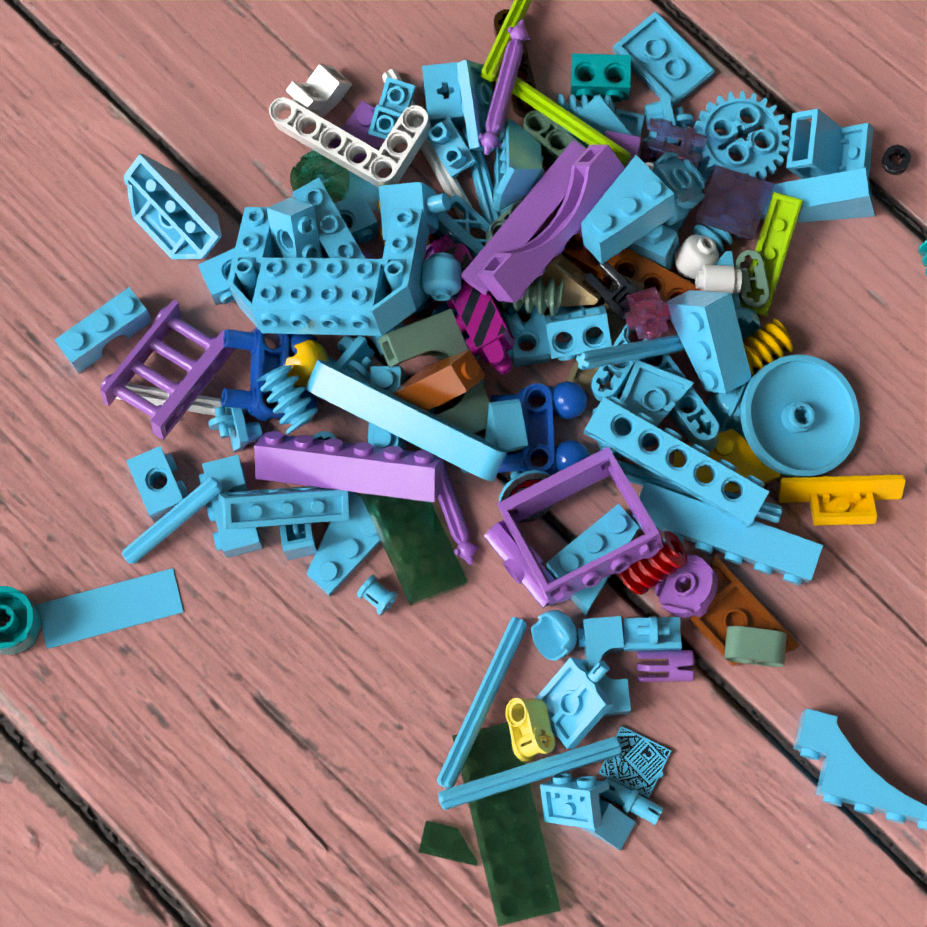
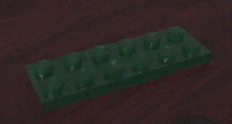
M508 722L480 729L461 770L463 784L525 765L514 754ZM453 735V736H452L453 743H454V741H455L457 735ZM530 783L469 802L468 805L498 927L561 911Z

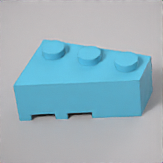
M635 155L581 223L583 245L601 264L675 215L674 193L637 155Z
M688 290L663 303L705 391L726 394L752 379L731 293Z
M617 504L551 558L546 564V570L557 580L633 541L639 526L620 504ZM610 576L602 579L598 585L592 588H584L570 598L585 616H587Z

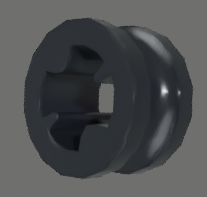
M901 145L889 147L882 157L881 164L883 169L891 175L902 174L910 163V152ZM893 155H898V160L902 158L899 165H894V160L890 162Z

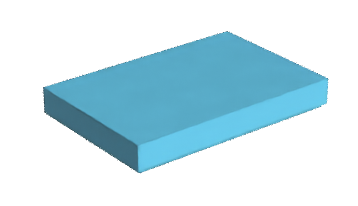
M657 11L613 46L612 51L616 55H631V70L659 98L661 94L669 93L672 110L715 74V70Z

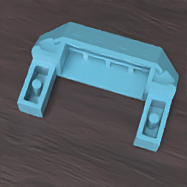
M245 207L227 284L239 308L262 333L382 336L414 313L424 301L425 294L420 279L429 228L422 208H392L382 259L275 258L267 213L268 207Z

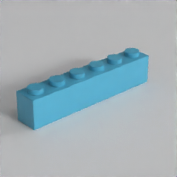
M644 482L638 497L658 531H671L682 543L683 540L695 543L694 548L701 552L712 554L714 550L725 554L724 559L729 562L741 565L742 561L754 564L753 569L760 573L771 575L773 571L784 575V581L801 586L802 582L807 583L812 580L823 545L754 520L751 525L746 527L706 503ZM632 513L631 518H632L633 521L636 522V524L639 526V529L642 530L641 527H640V525H639V523L637 522L636 518L634 517V515H633V513Z

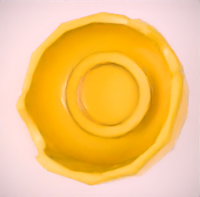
M310 339L296 344L294 347L297 349V353L287 358L285 365L293 366L287 374L288 377L296 375L299 377L293 385L295 387H306L317 360L329 363L325 348L317 341Z

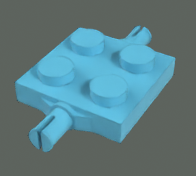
M569 658L535 698L546 703L552 733L561 740L566 749H575L613 705L601 690L599 684L600 679L610 670L609 666L602 660H599L595 667L588 672L578 658Z

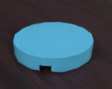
M666 152L654 162L653 172L674 193L675 205L685 209L693 208L705 197V194L702 192L705 188L704 180L692 162L686 158L682 161L680 158H677L679 155L677 153Z

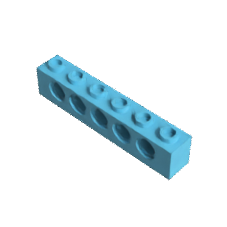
M320 178L292 192L291 198L314 205L320 248L325 258L365 259ZM400 322L385 334L403 328L404 325ZM370 336L382 356L383 352L377 340L382 336Z
M363 192L335 203L344 222L352 225L349 231L356 243L368 242L374 238L375 234L379 233L377 220ZM235 248L198 264L215 305L220 303L229 304L235 301L227 284Z
M603 397L583 432L585 435L609 447L742 525L748 527L752 524L769 494V491L763 488L764 482L751 475H748L747 478L736 473V466L723 459L720 462L708 457L710 452L697 444H693L692 447L681 441L682 436L669 428H666L664 431L653 425L655 421L641 412H638L636 416L626 410L627 404L615 397H611L608 400ZM620 420L626 421L630 425L631 432L626 436L618 435L614 431L615 422ZM645 436L654 437L658 442L657 450L653 452L646 451L641 445V439ZM675 451L682 453L685 457V465L679 468L672 466L669 462V454ZM706 467L712 472L713 478L710 483H702L698 480L696 475L698 468ZM727 483H734L739 487L740 495L737 499H730L725 495L724 487Z

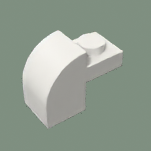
M319 64L306 83L292 81L286 92L293 97L292 101L322 118L342 100L352 86V83L332 65Z

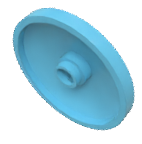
M788 355L763 366L752 377L742 398L741 423L748 445L757 458L767 467L789 477H814L834 469L850 454L858 437L860 412L852 387L834 366L822 359L809 355Z

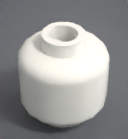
M697 234L689 236L674 254L677 271L683 277L695 279L697 270H701L703 264L716 265L719 260V253L715 242L709 237Z

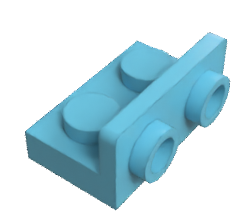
M561 773L552 776V780L540 784L544 822L596 829L602 826L599 793L609 789V782L598 781L595 776L574 778L570 773Z

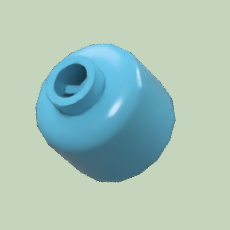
M449 253L432 254L423 263L421 275L423 291L437 301L449 300L451 296L457 294L461 289L462 282L460 262Z

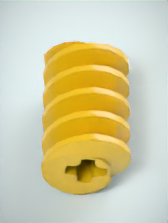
M775 318L772 323H766L763 326V330H756L753 333V337L748 336L743 341L751 377L754 376V368L759 371L763 367V362L768 364L774 361L773 355L778 359L784 357L783 348L789 353L794 352L790 335L782 323Z

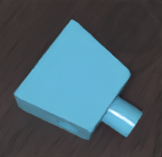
M422 182L379 186L383 241L386 242L392 208H422L429 228V235L436 232L439 228L438 213L449 211L451 207L448 195L446 193L436 195L434 189Z
M661 224L627 248L671 271L675 263L674 254L680 247L678 233Z

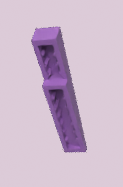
M574 140L568 145L461 274V279L483 295L489 292V289L476 275L477 272L495 252L508 251L523 246L536 238L552 221L565 198L570 181L571 166L586 148Z

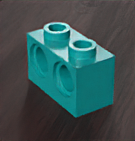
M572 53L570 95L574 94L575 98L579 101L582 95H586L588 101H591L594 95L599 94L603 99H605L606 95H610L612 103L628 100L631 82V55ZM582 76H588L592 80L589 82H583L579 78ZM617 77L621 82L613 83L609 81V78Z

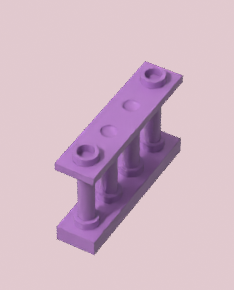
M174 299L167 308L164 307L159 311L156 322L112 375L106 376L100 389L105 405L110 406L118 396L151 417L150 422L153 434L162 440L167 437L235 350L223 347L224 329L217 338H210L180 320L179 303ZM171 329H174L205 348V353L199 360L195 359L193 361L162 342V340ZM155 351L185 369L187 375L181 383H174L146 366L144 362ZM135 374H138L169 393V398L163 405L156 406L125 386Z

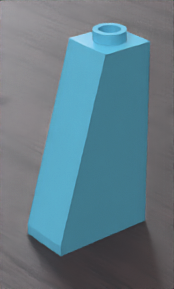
M866 168L757 187L758 198L753 199L757 214L762 217L763 222L765 221L773 192L804 201L797 223L875 216L872 189Z

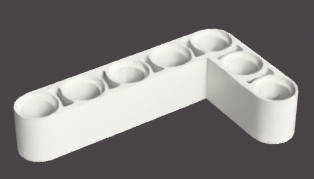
M277 98L269 107V114L280 131L378 188L382 185L399 183L429 135L427 133L428 130L431 129V123L424 108L418 105L407 107L378 151L288 98ZM282 111H291V115L287 119H278ZM415 118L424 120L423 124L417 128L409 126V123ZM311 124L316 125V129L313 133H303V130L306 126ZM331 140H342L341 144L337 148H328V144ZM399 143L408 145L407 149L402 153L393 151L394 147ZM364 153L367 155L362 163L353 162V158L357 154ZM381 169H392L388 177H378V172Z

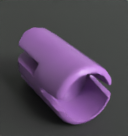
M692 650L636 651L637 658L667 659V661L637 662L638 671L667 672L664 674L637 675V682H684L694 680L695 671L690 666L695 665Z

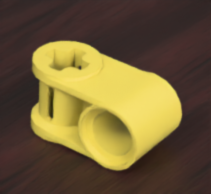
M513 698L510 700L505 712L511 733L513 751L517 758L523 762L533 760L535 755L539 753L547 754L552 752L555 747V738L551 730L546 703L543 700L531 698Z

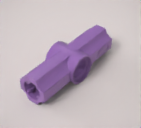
M504 520L496 523L484 535V539L504 561L503 565L511 577L518 584H523L538 605L542 608L550 605ZM530 546L542 570L544 571L548 581L550 583L555 581V579L544 567V562L541 559V557L533 549V547Z

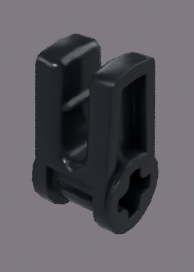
M607 261L603 264L599 262L598 265L606 274V277L617 285L616 290H609L601 282L600 277H596L591 272L584 279L624 320L628 316L626 313L638 301L642 302L645 297Z

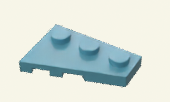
M464 60L457 63V81L461 89V109L465 117L467 130L465 137L469 150L484 153V147L478 136L480 133L484 134L487 132L485 123L494 94L493 82L481 78L482 64Z
M636 360L620 400L627 404L626 410L636 416L638 412L649 416L655 421L653 425L657 427L694 382ZM620 420L614 423V431L618 435L626 436L631 432L630 425L626 421ZM645 436L641 439V445L649 436Z
M348 491L349 520L330 522L306 573L329 596L393 530L391 524L355 492Z

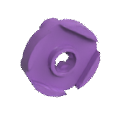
M687 555L686 566L678 568L676 573L668 575L666 580L658 582L657 586H655L656 596L659 597L662 607L676 617H700L707 612L708 606L716 595L718 574L701 557ZM691 580V588L684 592L680 588L681 585L687 584Z

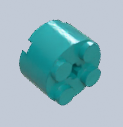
M0 586V654L14 655L34 646L41 629V616L37 606L25 594L13 587ZM7 615L10 616L11 620L6 623V626L1 625V621H6Z

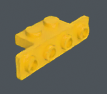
M890 474L782 478L780 480L778 499L780 503L809 502L813 526L876 524L877 512L874 500L901 499L906 480L904 475Z

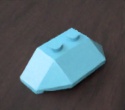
M510 118L507 119L498 136L499 142L502 145L500 148H495L493 209L498 212L528 195L532 186L536 185L544 174V169L542 168L544 157L541 156V144Z
M139 154L123 176L125 185L128 187V199L133 219L171 259H205L222 237L218 214L179 173L144 154Z

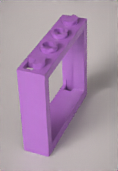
M609 447L497 503L504 522L550 606L557 602L561 603L569 600L578 591L584 588H592L598 585L602 579L614 573L624 572L631 564L643 558H651L660 549L664 548L660 532ZM611 476L645 535L550 583L517 523Z

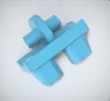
M669 93L661 94L659 102L647 104L644 107L646 124L658 122L662 124V129L649 132L651 150L667 149V152L677 153L676 146L679 144L677 131H679L681 138L687 137V128H690L695 123L693 115L684 114L683 107H678L675 109L676 116L674 117Z
M450 117L428 130L427 133L429 135L427 139L451 178H456L462 171L477 163L476 158L471 150H469L468 145Z
M345 335L337 347L340 353H342L341 357L337 361L328 357V361L368 382L370 373L367 371V368L373 363L370 359L375 353L368 346L367 340L361 335H358L356 339Z
M217 407L214 409L216 417L208 422L211 430H219L221 438L230 436L233 452L242 451L247 444L257 442L262 437L259 422L245 424L243 415H250L248 409Z
M680 617L623 618L624 651L681 650Z

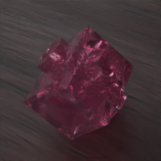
M656 287L626 295L629 312L624 313L629 331L635 330L638 339H655L661 336L662 333L669 331L666 320L671 319L667 301L661 302Z

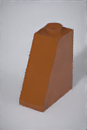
M467 350L425 366L393 391L392 394L429 411L467 392L486 375L471 350Z

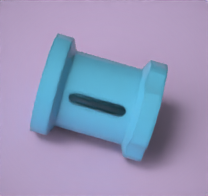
M373 574L360 587L357 597L366 599L377 608L379 615H383L395 602L398 593L395 591L390 592L377 581L378 578Z

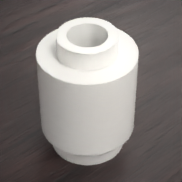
M703 264L702 269L697 270L695 277L696 289L709 292L731 293V295L733 293H740L742 284L741 269H734V266Z

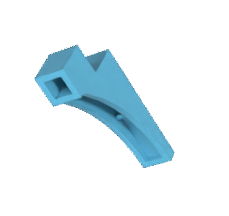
M808 708L801 712L793 749L801 751L800 756L807 759L819 760V757H824L815 795L822 796L823 802L827 804L842 806V802L855 805L854 811L867 815H873L874 811L886 814L885 819L892 822L905 824V820L918 823V829L927 831V806L903 794L874 772L854 751L836 723L837 716Z

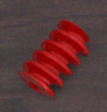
M664 531L665 540L661 537L664 548L660 549L656 555L648 559L643 558L631 564L624 572L618 573L620 579L631 591L640 595L645 594L649 588L657 586L658 582L666 580L668 575L676 573L678 568L686 566V550L680 539L673 532Z

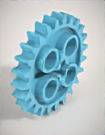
M741 91L739 98L735 99L733 93L729 92L726 101L719 95L716 99V105L708 102L706 111L701 110L698 117L700 121H696L694 126L697 132H694L692 140L698 143L695 144L693 150L694 152H702L698 158L699 163L708 162L705 169L706 172L712 169L717 171L715 174L716 180L723 174L726 176V184H729L732 178H736L738 186L742 185L744 179H747L748 183L753 185L756 176L763 182L767 177V173L774 175L777 170L776 166L781 167L784 161L782 156H786L789 150L785 145H788L790 137L784 135L789 126L780 125L784 115H774L777 108L776 105L770 108L765 106L767 98H764L759 103L756 101V93H753L750 99H746L744 91ZM747 116L753 123H745L740 117ZM759 127H763V128H764V129H760V130H757V131L754 132V130L757 129V128H759ZM722 129L727 133V136H719L714 130ZM755 141L764 142L768 148L758 147ZM727 146V148L724 150L718 149ZM729 154L739 155L742 161L732 160Z

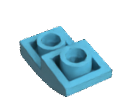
M391 77L386 78L379 105H376L368 134L383 139L388 137L403 111L410 107L416 90L415 85Z

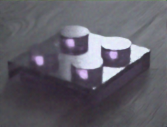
M716 165L705 197L696 215V222L753 240L773 191L774 184Z

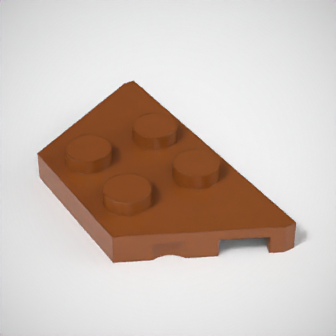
M716 556L710 564L711 568L718 574L716 595L704 615L700 617L691 616L689 621L723 658L726 632L729 626H743L784 632L787 634L786 653L797 649L800 645ZM727 661L732 667L745 664Z

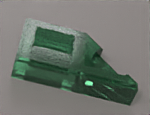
M430 821L425 822L418 853L477 866L475 856L457 828Z

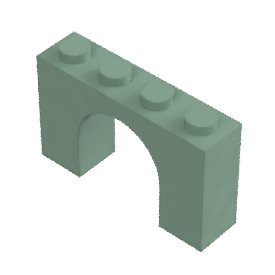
M452 309L397 329L377 339L388 367L390 368L418 356H433L443 360L470 350L456 323V315L453 314ZM484 378L467 392L455 397L451 405L444 412L436 416L472 434L487 428L489 403L492 401L488 399L484 389Z

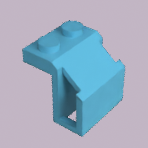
M820 109L792 113L786 168L800 179L866 168L869 178L874 127L869 123L841 127ZM812 118V123L806 119Z

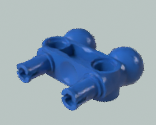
M257 327L252 332L226 329L223 336L224 348L249 350L251 353L250 391L224 388L221 396L222 407L248 409L251 416H255L262 421H269L273 418L281 419L285 415L284 413L274 414L273 412L278 402L273 403L274 408H270L264 403L263 397H269L272 391L262 392L260 390L266 381L256 382V380L280 366H285L286 359L297 353V349L294 347L296 344L309 339L317 341V338L313 334L262 333ZM266 338L273 341V343L275 344V349H272L266 345ZM305 389L300 398L311 397L312 399L306 408H317L315 395Z
M565 381L553 388L552 386L534 383L528 387L521 388L518 394L491 395L492 402L520 400L528 446L524 447L521 453L506 454L498 472L522 471L523 473L539 470L547 472L552 476L590 456L587 448L578 441L568 440L560 443L557 447L555 445L554 414L560 418L570 420L580 416L587 407L588 398L586 391L579 384ZM535 397H542L546 400L541 407L530 405L531 400ZM542 455L548 458L547 464L542 467H536L532 464L533 459L537 456Z

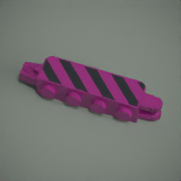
M447 234L432 242L434 253L443 252L453 255L454 259L460 262L462 273L474 260L466 245L454 244ZM462 279L460 291L451 296L446 302L452 310L456 308L458 315L455 316L456 323L462 333L467 331L470 337L465 340L466 344L474 356L479 354L485 363L490 362L498 374H508L513 369V362L508 351L513 349L516 340L493 294L489 291L486 295H483Z

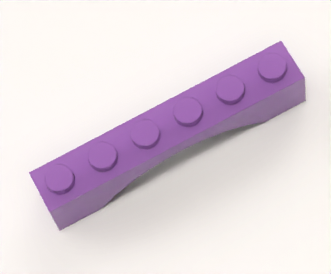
M589 145L573 163L565 198L558 213L548 227L523 246L508 251L495 252L477 272L476 275L497 301L515 303L526 294L529 285L545 272L549 262L562 253L569 239L582 230L581 223L625 169L609 145Z

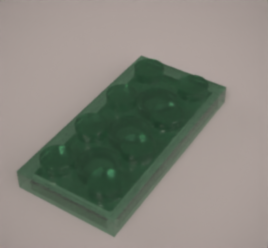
M367 493L360 495L410 606L467 585L468 580L432 502Z

